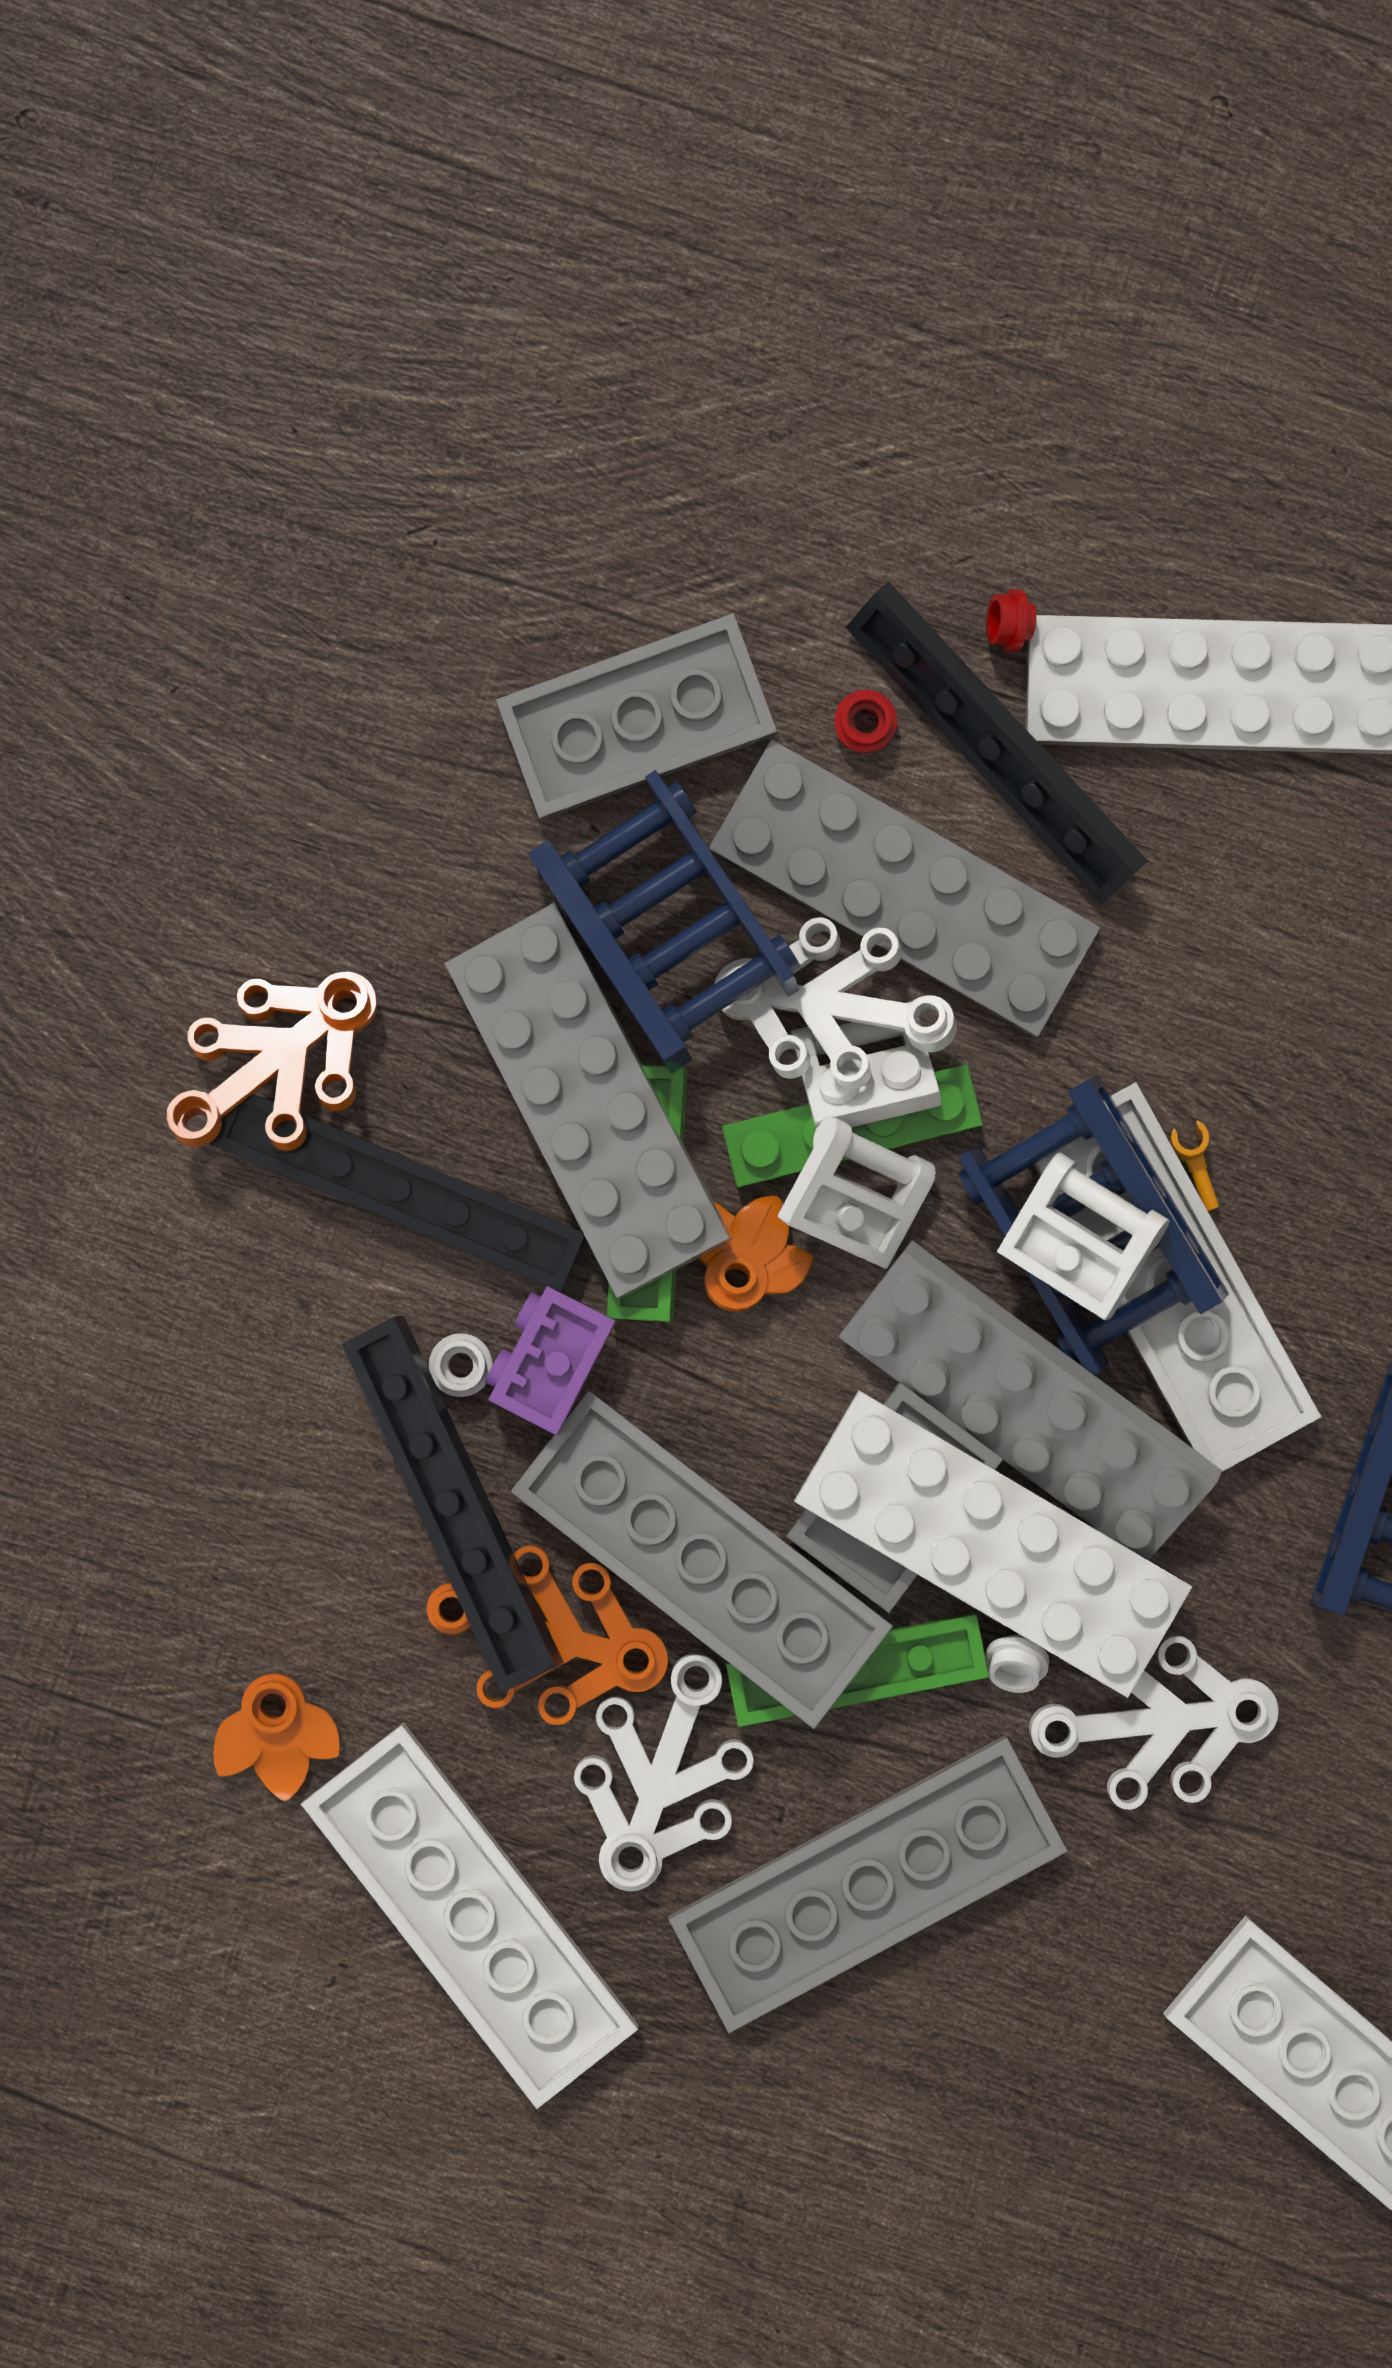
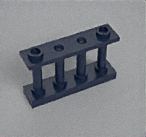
M654 770L645 778L656 802L575 855L570 850L560 857L549 839L527 854L672 1074L692 1061L684 1044L685 1041L693 1037L690 1030L773 976H775L788 997L793 995L799 989L792 971L800 967V964L780 934L771 940L768 938L694 828L689 818L695 815L697 811L680 784L675 781L667 787L658 772ZM669 823H672L691 852L609 906L603 901L596 907H593L581 889L591 883L588 876ZM706 874L725 904L645 956L641 957L639 953H636L628 959L615 940L625 933L622 927L698 877ZM740 924L760 955L676 1009L672 1004L661 1010L649 992L659 985L656 978Z
M1099 1075L1086 1080L1067 1092L1074 1103L1067 1107L1068 1115L989 1161L980 1145L958 1157L965 1168L959 1172L964 1188L976 1204L986 1203L1005 1237L1020 1212L1002 1183L1081 1136L1085 1140L1094 1137L1107 1158L1100 1162L1101 1170L1089 1176L1090 1179L1111 1192L1115 1191L1118 1195L1127 1192L1135 1207L1147 1214L1154 1210L1170 1221L1163 1237L1153 1249L1155 1250L1160 1247L1173 1268L1166 1273L1167 1280L1117 1308L1111 1319L1104 1320L1100 1318L1087 1326L1071 1298L1026 1271L1062 1331L1057 1336L1062 1352L1093 1375L1101 1372L1109 1364L1101 1350L1102 1346L1179 1302L1184 1306L1193 1302L1201 1315L1222 1303L1229 1295V1292ZM1064 1192L1058 1194L1052 1204V1207L1068 1217L1087 1208V1206ZM1124 1230L1107 1241L1124 1251L1133 1235Z
M1392 1363L1388 1365L1310 1603L1320 1608L1344 1616L1348 1604L1357 1605L1360 1600L1392 1611V1584L1368 1576V1569L1361 1567L1368 1543L1376 1545L1379 1540L1392 1543V1516L1388 1515V1508L1381 1506L1388 1483H1392Z

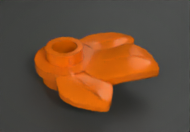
M767 1196L756 1199L741 1208L736 1216H733L721 1205L714 1202L733 1240L698 1258L707 1267L704 1275V1286L707 1295L714 1304L731 1312L746 1311L757 1305L764 1295L788 1294L802 1284L811 1267L813 1256L801 1248L786 1245L789 1225L777 1217L783 1206V1202L779 1197ZM732 1269L741 1270L746 1274L748 1283L743 1287H733L726 1281L725 1274Z
M266 1674L255 1679L247 1687L242 1698L241 1710L232 1714L220 1724L214 1742V1765L220 1777L237 1774L253 1765L256 1774L264 1785L280 1800L287 1801L299 1790L305 1781L310 1766V1758L332 1759L339 1756L340 1737L337 1725L330 1714L318 1706L307 1703L304 1693L296 1681L283 1674ZM278 1694L285 1700L286 1709L284 1714L271 1716L265 1711L263 1701L266 1695Z

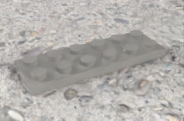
M772 739L709 847L712 854L861 939L868 931L874 928H887L896 935L901 947V962L1034 1038L1039 1036L1101 928ZM879 942L874 945L887 954L892 948V945L887 942Z
M555 902L444 963L618 1299L627 1297L733 1240L559 905Z
M913 1240L839 1335L840 1339L996 1453L1102 1534L1148 1561L1217 1484L1222 1473L1220 1468Z
M590 1391L587 1392L566 1419L559 1434L552 1437L510 1491L813 1729L817 1727L893 1627Z
M1004 1735L670 1914L668 1920L728 2033H731L1068 1851L1009 1740Z

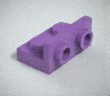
M549 1286L546 1287L542 1296L531 1292L514 1325L523 1330V1333L513 1353L502 1349L486 1378L485 1383L495 1387L488 1400L558 1435L616 1321Z

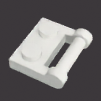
M918 1017V1019H917V1024H918L919 1026H921V1025H920V1020H919V1017ZM856 1022L838 1025L852 1046L857 1047L902 1036L904 1046L868 1054L867 1057L872 1067L869 1081L858 1089H846L836 1082L831 1072L830 1064L819 1065L817 1056L826 1053L809 1027L791 1030V1035L799 1037L810 1054V1065L801 1076L816 1129L829 1116L836 1117L850 1124L851 1127H856L941 1106L940 1091L929 1054L915 1048L910 1043L906 1031ZM794 1049V1050H795V1054H796V1058H797V1060H798V1058H799V1056H800V1051L797 1050V1049ZM856 1059L848 1060L842 1065L840 1073L845 1076H852L861 1069L862 1062Z
M833 1116L826 1117L816 1129L813 1139L814 1148L777 1217L791 1227L887 1269L934 1182L935 1166L933 1163L915 1155L909 1158L903 1157L852 1133L850 1124ZM846 1157L897 1181L898 1187L892 1198H888L836 1174L835 1171L842 1158Z
M1059 1152L1044 1170L997 1252L1097 1316L1108 1320L1112 1318L1149 1254L1163 1237L1170 1221L1154 1210L1147 1214L1077 1171V1163ZM1063 1191L1133 1235L1125 1250L1122 1251L1052 1207L1058 1194Z

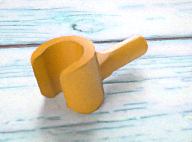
M1195 1121L1194 1129L1200 1140L1199 1147L1191 1150L1182 1147L1178 1142L1175 1128L1172 1130L1169 1142L1179 1161L1186 1162L1189 1173L1192 1174L1199 1197L1207 1211L1219 1207L1203 1155L1208 1146L1209 1132L1203 1123Z

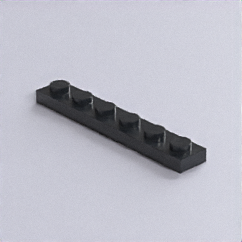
M890 582L872 595L845 628L1089 892L1103 904L1148 860Z
M256 1094L250 1095L221 1118V1130L217 1137L210 1142V1145L560 1292L564 1289L585 1239L584 1233L301 1113L300 1115L307 1130L304 1142L294 1150L283 1151L277 1149L271 1143L265 1130L266 1120L273 1112L275 1102ZM284 1121L277 1126L275 1134L279 1137H288L295 1132L297 1124L293 1121Z
M405 1316L392 1317L343 1343L342 1346L500 1691L510 1690L563 1664L564 1661Z

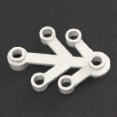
M821 917L813 918L802 926L799 940L789 946L800 964V967L792 971L793 974L813 960L825 961L836 955L841 941L835 925L830 920ZM874 928L868 931L861 940L859 951L804 986L797 985L799 991L789 997L775 976H773L721 1010L732 1019L750 1020L769 1048V1059L775 1071L780 1076L789 1079L797 1078L807 1071L810 1065V1054L799 1037L787 1034L773 1008L798 1012L830 1059L831 1072L836 1082L846 1089H858L864 1086L871 1077L872 1067L866 1053L861 1048L850 1044L834 1019L906 1031L910 1043L915 1048L924 1052H937L946 1048L953 1041L957 1032V1022L950 1005L940 997L932 995L922 996L915 999L911 1004L843 993L874 972L887 971L898 964L902 953L896 935L887 928ZM818 932H827L831 935L829 941L821 947H814L809 944L812 936ZM879 942H887L892 945L890 952L883 957H874L870 954L872 947ZM738 959L727 964L717 975L714 984L752 959ZM926 1011H934L939 1014L937 1022L932 1026L922 1027L917 1024L918 1017ZM797 1049L800 1051V1056L795 1063L790 1065L779 1063V1058L785 1050ZM856 1059L862 1062L861 1069L856 1074L845 1076L840 1073L841 1067L846 1061Z
M1174 1634L1164 1637L1156 1649V1659L1159 1665L1171 1674H1184L1213 1701L1185 1704L1147 1672L1143 1671L1131 1693L1150 1708L1075 1716L1069 1708L1063 1705L1048 1704L1039 1708L1033 1714L1029 1723V1735L1033 1744L1041 1753L1055 1758L1069 1755L1077 1748L1079 1742L1151 1735L1127 1767L1115 1771L1107 1783V1792L1110 1799L1118 1807L1131 1810L1143 1804L1148 1793L1147 1783L1190 1730L1215 1728L1192 1761L1180 1763L1171 1773L1170 1784L1174 1793L1180 1799L1194 1803L1203 1800L1209 1794L1211 1789L1210 1777L1238 1742H1257L1265 1738L1273 1730L1278 1719V1703L1272 1691L1263 1683L1250 1678H1241L1230 1682L1197 1656L1196 1649L1191 1641L1181 1635ZM1173 1643H1182L1187 1649V1659L1179 1666H1171L1165 1660L1166 1649ZM1244 1700H1253L1258 1707L1256 1718L1248 1723L1240 1722L1236 1717L1238 1704ZM1053 1721H1062L1068 1726L1067 1738L1058 1744L1050 1743L1045 1737L1046 1727ZM1187 1771L1199 1772L1202 1777L1200 1788L1193 1793L1183 1792L1179 1785L1181 1776ZM1123 1778H1134L1139 1785L1136 1796L1130 1800L1118 1798L1116 1795L1118 1782Z
M689 1653L681 1657L673 1667L671 1686L676 1694V1699L652 1765L633 1726L634 1709L631 1703L624 1697L610 1696L605 1698L597 1708V1725L602 1732L610 1736L639 1798L630 1824L610 1788L613 1773L607 1760L596 1755L583 1758L576 1766L574 1782L580 1792L588 1795L607 1837L601 1846L599 1854L601 1872L611 1885L620 1890L638 1891L648 1887L658 1877L663 1858L703 1839H721L731 1828L732 1816L728 1806L720 1800L708 1799L698 1805L694 1812V1817L654 1833L663 1808L722 1780L742 1779L750 1773L753 1767L754 1759L751 1748L741 1740L731 1739L719 1746L716 1755L676 1773L700 1705L708 1704L715 1699L721 1689L722 1674L720 1667L712 1657L706 1654ZM693 1666L704 1668L709 1675L707 1685L701 1689H692L684 1681L685 1672ZM609 1705H620L626 1710L628 1717L622 1726L611 1727L605 1723L603 1712ZM736 1748L745 1753L747 1762L742 1769L731 1771L723 1765L722 1757L729 1749ZM588 1765H598L604 1770L606 1778L600 1786L590 1787L583 1782L581 1772ZM714 1808L723 1813L725 1822L720 1829L710 1831L702 1826L700 1817L707 1809ZM626 1847H636L642 1852L644 1860L639 1867L629 1869L620 1863L619 1854Z

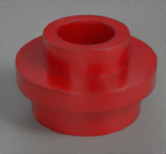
M1009 589L1006 594H994L989 602L986 616L987 639L991 645H1001L1004 652H1019L1024 641H1030L1035 632L1036 608L1033 603H1028L1026 593L1022 589Z
M858 690L850 693L840 702L835 712L834 728L836 735L845 747L854 752L863 754L877 752L890 743L896 732V710L891 701L877 691ZM861 712H869L876 718L877 728L871 733H861L854 726V717Z

